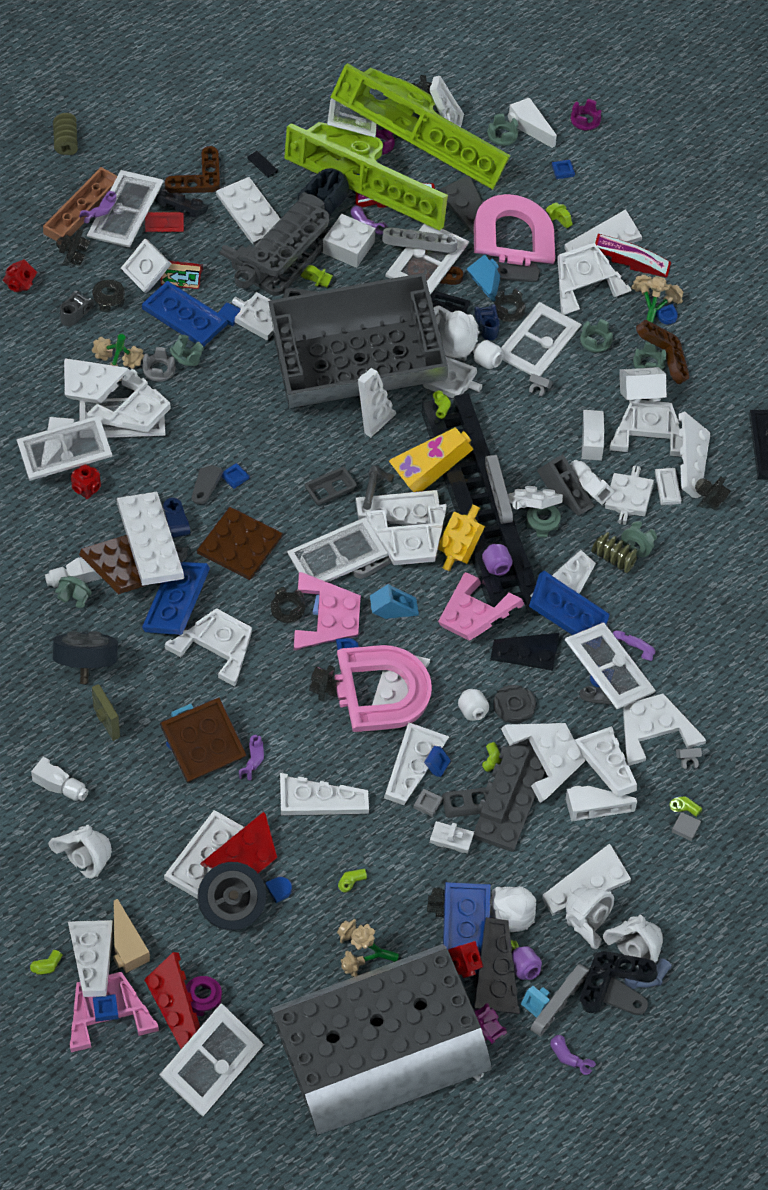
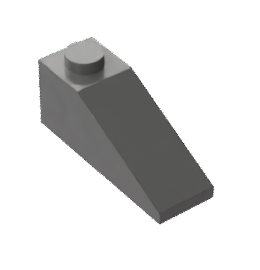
M563 454L537 470L547 488L555 490L557 494H562V502L578 516L594 507Z

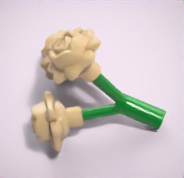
M641 275L636 277L632 285V289H635L636 292L641 291L642 295L645 296L649 309L646 320L651 323L654 322L656 312L666 303L669 304L673 301L679 304L683 302L682 289L678 285H667L665 278L655 276L652 279L650 276ZM649 288L653 290L652 296L654 297L652 304L648 295L650 293ZM666 290V296L663 298L664 300L658 306H656L657 298L660 297V293Z
M124 334L118 335L116 344H110V339H104L103 337H99L98 340L93 342L92 352L96 353V359L101 358L103 361H106L108 357L111 358L113 356V349H116L113 362L110 363L112 366H118L117 361L122 350L125 352V355L122 357L123 365L134 369L135 366H140L144 357L142 349H138L135 346L127 349L124 346L126 338Z
M353 919L350 922L345 920L339 927L337 934L340 936V943L352 939L351 944L355 945L358 950L362 949V947L364 949L369 947L375 951V954L357 958L351 952L345 951V957L341 959L342 969L345 971V974H351L352 977H356L359 966L364 965L366 961L378 957L393 962L398 960V953L379 948L373 943L375 930L369 924L364 925V927L360 925L356 929V920Z

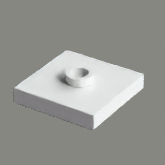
M144 239L121 269L143 292L147 293L171 266V263L149 240Z

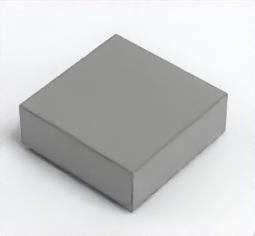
M423 789L413 808L433 817L443 798Z
M681 812L672 829V833L692 841L701 821Z

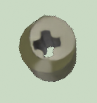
M61 113L53 120L54 149L62 155H74L78 150L76 117L71 113Z
M606 532L598 537L592 546L591 552H597V556H604L605 561L610 560L612 565H617L618 569H624V572L628 573L637 560V549L635 548L629 552L630 545L628 544L623 548V540L616 544L617 537L613 536L609 539L610 532Z

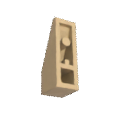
M116 899L114 900L115 955L113 959L117 967H123L125 973L149 962L150 954L119 900Z

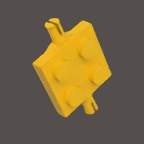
M472 504L468 515L453 512L438 546V550L444 552L447 556L442 567L443 569L450 571L455 560L468 563L485 528L475 519L480 507Z

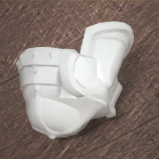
M462 311L444 313L438 325L444 353L446 356L454 359L466 357L474 350L476 342H478V324L473 315H467Z
M89 825L80 827L77 831L73 830L69 834L52 838L48 843L51 850L56 854L65 851L69 860L76 868L77 866L81 869L87 867L86 871L80 872L86 878L91 879L98 877L111 857L112 852L109 838L102 833L93 831Z
M521 886L496 887L492 890L490 918L508 920L510 932L527 930L535 923L536 898L530 891Z
M580 887L573 891L568 898L566 905L567 924L574 927V931L581 934L593 949H598L602 939L595 931L610 914L614 905V896L607 890Z
M642 915L630 917L628 921H624L615 928L606 930L603 934L604 941L608 945L616 943L618 949L624 955L650 959L655 963L658 961L663 943L661 929L654 923L646 921Z

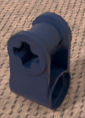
M495 304L482 308L475 306L474 314L482 337L486 340H495L499 335V319Z
M177 498L167 499L163 507L172 538L190 535L189 522L185 516L181 501Z

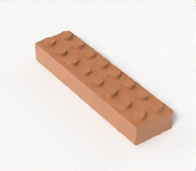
M100 167L43 226L44 235L63 245L85 223L84 219L87 216L79 217L82 210L91 211L93 208L99 207L106 193L111 190L117 175Z

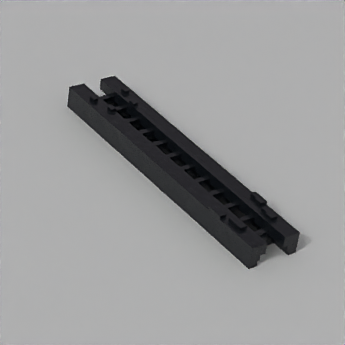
M469 393L454 396V405L457 413L446 415L443 419L436 416V411L439 407L435 400L422 402V416L430 439L447 432V428L462 425L463 429H458L460 433L465 431L472 440L469 444L473 450L464 458L473 457L474 460L456 463L443 474L456 513L468 515L472 504L475 506L490 504L491 509L478 511L475 519L479 524L491 520L496 521L497 525L484 528L471 555L487 604L495 607L506 596L503 589L518 586L520 592L512 594L523 600L528 613H532L534 617L541 615L529 607L532 598L530 595L534 592L536 581L514 519L511 523L501 524L485 464V457L491 455ZM473 473H479L478 477L464 479L463 476ZM484 487L485 493L470 495L469 490ZM501 536L503 542L493 544L506 546L512 558V566L509 570L513 569L514 575L502 578L489 573L482 559L484 551L488 546L492 545H487L486 539ZM498 618L493 622L494 625L501 624L505 621V618Z

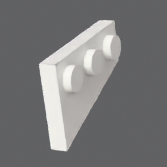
M441 76L433 77L430 93L439 115L461 127L464 113Z

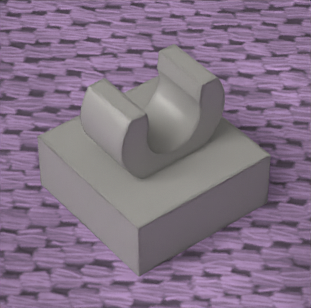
M531 373L529 381L534 384L530 386L529 392L533 393L536 387H540L539 396H543L545 394V387L550 389L553 381Z
M701 748L676 749L677 758H683L681 760L683 769H687L686 763L688 760H692L694 768H698L699 762L695 757H702Z

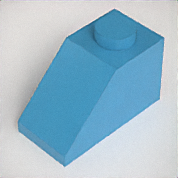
M483 255L469 266L467 271L489 299L494 302L497 299L500 274L497 270L499 266L493 258L489 260L486 255Z
M389 584L370 595L372 613L384 619L419 615L416 597Z

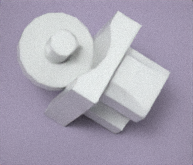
M436 821L430 843L461 853H468L474 832L459 828L456 823L448 825Z

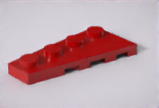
M173 952L144 981L179 1047L182 1049L198 1031L200 1024L197 1014L193 1013L191 1002L193 1000L191 993L187 992L184 981L187 979L185 972L181 970L179 965L181 960L179 952Z

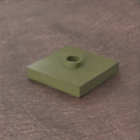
M97 684L92 687L93 707L99 721L103 723L111 739L114 741L120 738L119 716L101 686Z

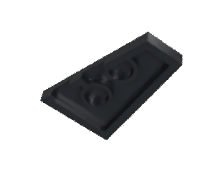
M559 633L494 639L490 660L553 671Z

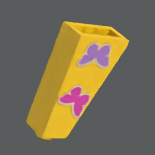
M455 427L392 458L389 462L413 492H422L473 450L469 444L472 440L465 431L460 433Z

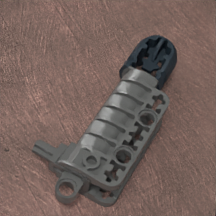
M327 168L316 174L306 187L298 193V201L254 247L251 245L247 248L241 246L238 250H235L227 245L222 246L220 255L232 260V268L237 270L234 275L237 287L248 288L254 284L271 295H281L302 274L306 266L310 265L323 252V239L318 242V238H323L327 235L328 232L325 229L329 224V216L346 199L349 191L348 180L342 172L337 169ZM312 248L315 251L313 253H307L305 250ZM302 260V264L299 263L296 266V262H300ZM286 272L292 273L290 277L283 276ZM242 277L246 281H240L239 278ZM279 284L280 288L273 289V286H277Z

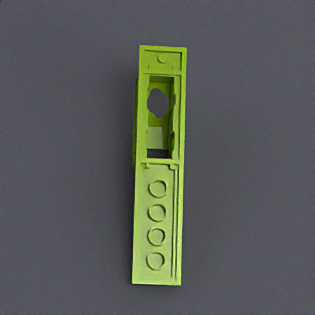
M347 63L330 97L491 189H494L511 156L437 114L433 110L435 105L433 97L427 92L405 80L392 77L373 68L362 72ZM371 88L377 89L388 98L378 100L369 91ZM414 111L420 115L419 119L413 116Z
M322 122L316 123L308 130L292 123L287 126L284 159L317 174L327 168L337 169L346 176L349 189L439 231L444 228L448 195L379 164L376 160L382 156L383 143L376 136L364 135Z

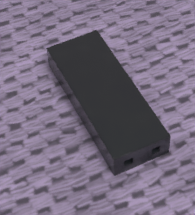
M258 151L247 156V159L266 177L269 178L275 172L278 173V170Z

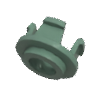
M503 113L495 115L494 122L488 126V138L493 143L502 146L514 143L518 138V122L515 118L511 122L505 121ZM499 129L509 131L503 133L501 138L495 135V132Z
M600 319L597 325L591 326L590 322L587 321L583 325V331L580 336L582 346L588 351L596 353L608 350L613 341V333L609 331L608 327L609 323ZM593 334L601 335L605 339V341L602 344L597 345V340L589 336Z
M179 335L176 343L171 345L170 353L176 361L183 365L197 366L200 362L199 357L204 350L203 345L197 342L192 349L186 347L188 335Z
M648 341L645 342L643 349L635 350L633 358L635 369L659 367L662 371L664 370L666 364L665 350L661 352L656 350L655 345ZM645 357H652L658 364L646 362L644 366L641 360Z
M554 505L543 509L530 507L527 512L526 525L527 528L532 527L536 530L537 537L546 538L549 531L558 530L561 515ZM536 513L538 515H549L550 513L551 517L548 520H541L537 517Z
M633 522L632 526L622 533L621 540L624 541V547L628 544L630 545L629 552L636 548L634 545L637 542L640 549L636 548V555L646 557L654 548L653 542L657 539V535L653 529L644 534L639 530L642 522Z
M73 576L61 577L59 580L60 584L55 590V593H59L57 598L62 602L66 603L71 596L76 599L77 608H83L87 598L92 594L89 586L84 581Z

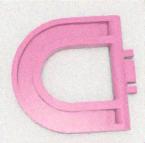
M510 194L491 197L481 204L474 219V253L499 257V262L502 263L505 262L506 258L509 264L522 265L524 261L525 266H530V261L553 265L555 262L553 223L543 208L527 198ZM504 216H513L525 221L532 231L533 252L497 247L496 220Z
M387 645L343 648L337 651L341 674L334 676L335 682H337L336 690L338 700H340V707H348L353 732L404 727L408 723L416 721L424 713L431 697L432 684L426 667L416 656L404 649ZM389 670L400 675L407 684L408 694L397 703L358 706L352 673Z

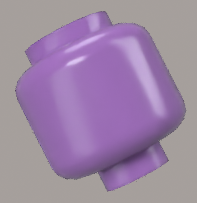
M492 544L482 554L483 562L491 574L504 575L512 566L510 553L506 546L502 544Z
M524 946L512 951L514 974L521 980L536 978L541 971L542 962L534 950Z

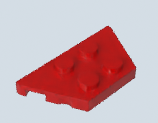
M264 812L261 813L200 863L201 866L212 869L222 863L239 862L250 866L257 873L261 872L277 858L266 814Z

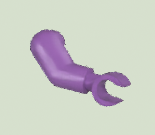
M108 191L99 207L93 208L91 211L82 210L79 217L87 216L84 222L89 223L92 217L97 218L108 214L116 202L117 196L115 192Z
M354 206L351 209V215L355 220L376 228L375 232L377 234H383V231L379 230V225L384 228L388 227L384 222L374 223L375 221L367 219L361 206Z
M623 631L613 632L617 640L624 641L629 646L643 650L644 652L641 656L643 659L653 660L655 649L651 645L632 635L627 636Z
M253 735L250 738L251 758L247 762V766L239 770L240 779L244 773H247V779L249 781L252 780V771L256 770L264 759L263 741L258 735Z
M556 1035L551 1039L550 1046L561 1063L575 1068L580 1067V1071L584 1075L592 1072L585 1065L594 1067L596 1063L590 1059H579L580 1057L571 1054L562 1035Z

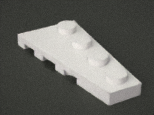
M625 209L566 243L564 248L568 252L595 243L597 234L618 238L629 243L641 241L642 236Z
M684 411L679 414V421L682 422V428L679 429V437L683 438V447L680 448V455L684 461V464L681 465V488L691 497L699 498L702 492L710 432Z
M437 490L373 496L372 505L369 510L363 508L365 497L356 498L359 520L366 517V511L385 510L387 523L401 525L430 524L427 511L428 506L439 505Z
M580 550L552 576L577 593H580L596 563Z
M408 723L384 798L405 805L429 769L424 761L434 746H441L443 748L449 736Z
M612 726L575 739L584 759L617 798L637 791V783L630 767L625 762V756L619 748V742L614 736Z
M280 773L281 815L369 814L368 790L344 785L338 787L329 785V782L320 781L318 783L308 781L304 777L298 776V778L288 777V774Z
M608 844L544 893L542 899L553 916L566 910L570 894L580 887L611 891L629 883L631 878L612 846Z

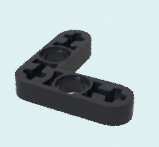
M608 951L598 952L592 961L580 996L581 1005L585 1012H597L603 1004L612 976L648 983L654 981L658 976L655 962L650 959ZM605 960H608V963H605L604 966H601L600 963H604ZM623 963H630L632 965L627 971L620 970V966ZM648 968H651V971H648L647 974H644L643 971H646ZM596 978L604 980L599 986L592 985V981ZM593 992L595 1001H592L591 1004H588L587 1001H591Z

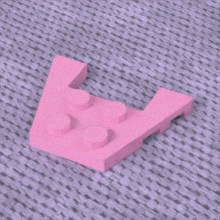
M299 572L297 593L319 594L317 632L295 630L293 650L335 642L336 639L358 637L361 595Z
M465 572L438 622L443 628L470 641L492 627L491 623L498 618L504 619L509 616L508 612L515 607L521 608L524 602L521 598L508 593L495 607H492L471 597L470 595L478 588L481 582L479 578Z
M123 973L110 974L108 976L107 995L116 994L118 1017L133 1015L139 1036L159 1031L157 1022L153 1020L146 1006L139 1000ZM80 982L76 984L70 1041L71 1052L91 1048L87 1026L105 1022L95 1021L93 997H83Z

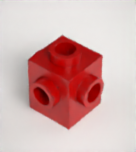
M23 259L13 263L6 269V275L2 281L14 292L27 291L33 285L32 281L38 272Z
M87 464L76 468L71 475L72 489L77 494L89 499L101 487L99 471Z
M476 941L448 949L458 975L462 974L463 978L476 975L475 970L483 968Z

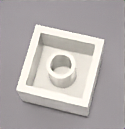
M341 214L323 239V253L357 268L375 243L376 228Z
M659 367L621 369L620 393L626 400L632 403L641 402V399L660 401L661 398L666 397V373Z

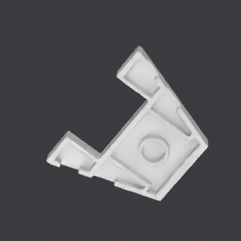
M595 243L557 256L560 305L563 315L580 309L573 291L607 280L614 297L632 291L629 285L623 282L621 275L611 267L609 260Z
M131 369V374L128 377L124 376L122 378V385L134 390L126 401L114 412L96 404L86 414V419L99 415L102 424L148 432L171 409V406L166 398L156 389L148 386V382L144 378L141 379L137 372Z
M645 400L636 403L630 402L622 422L610 443V451L628 452L629 435L670 439V456L682 457L680 455V448L683 447V438L679 437V422L672 403Z
M446 504L428 506L427 511L430 524L388 527L385 510L366 511V518L387 551L393 565L435 562L447 506Z
M216 608L197 621L195 626L189 630H184L182 635H179L174 640L170 639L167 641L165 649L182 657L189 646L195 642L228 660L218 673V678L235 687L252 634V627Z
M664 694L638 700L623 707L626 764L628 766L646 761V756L639 743L640 741L679 731L687 749L706 743V739Z
M566 723L509 724L501 728L510 746L529 739L547 773V778L531 785L540 803L546 800L585 762Z

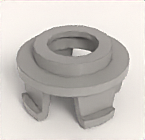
M156 347L154 355H144L143 373L148 379L161 382L170 379L174 375L176 370L175 359L173 356H167L166 348ZM156 363H163L168 369L163 373L162 369L152 368L151 370V366Z

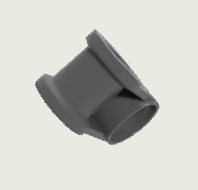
M77 290L74 291L60 306L61 323L69 327L77 324L93 308L94 300L82 296Z

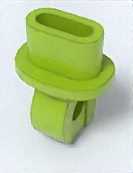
M556 202L546 208V212L551 220L557 219L565 228L573 225L571 215L566 210L564 204L559 205Z
M307 265L301 277L316 282L315 286L317 287L321 285L327 288L333 275L326 273V269L320 271L315 266Z

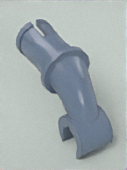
M660 958L656 964L658 976L654 981L648 983L625 978V985L631 989L660 986L662 979L671 969L672 965L666 959Z

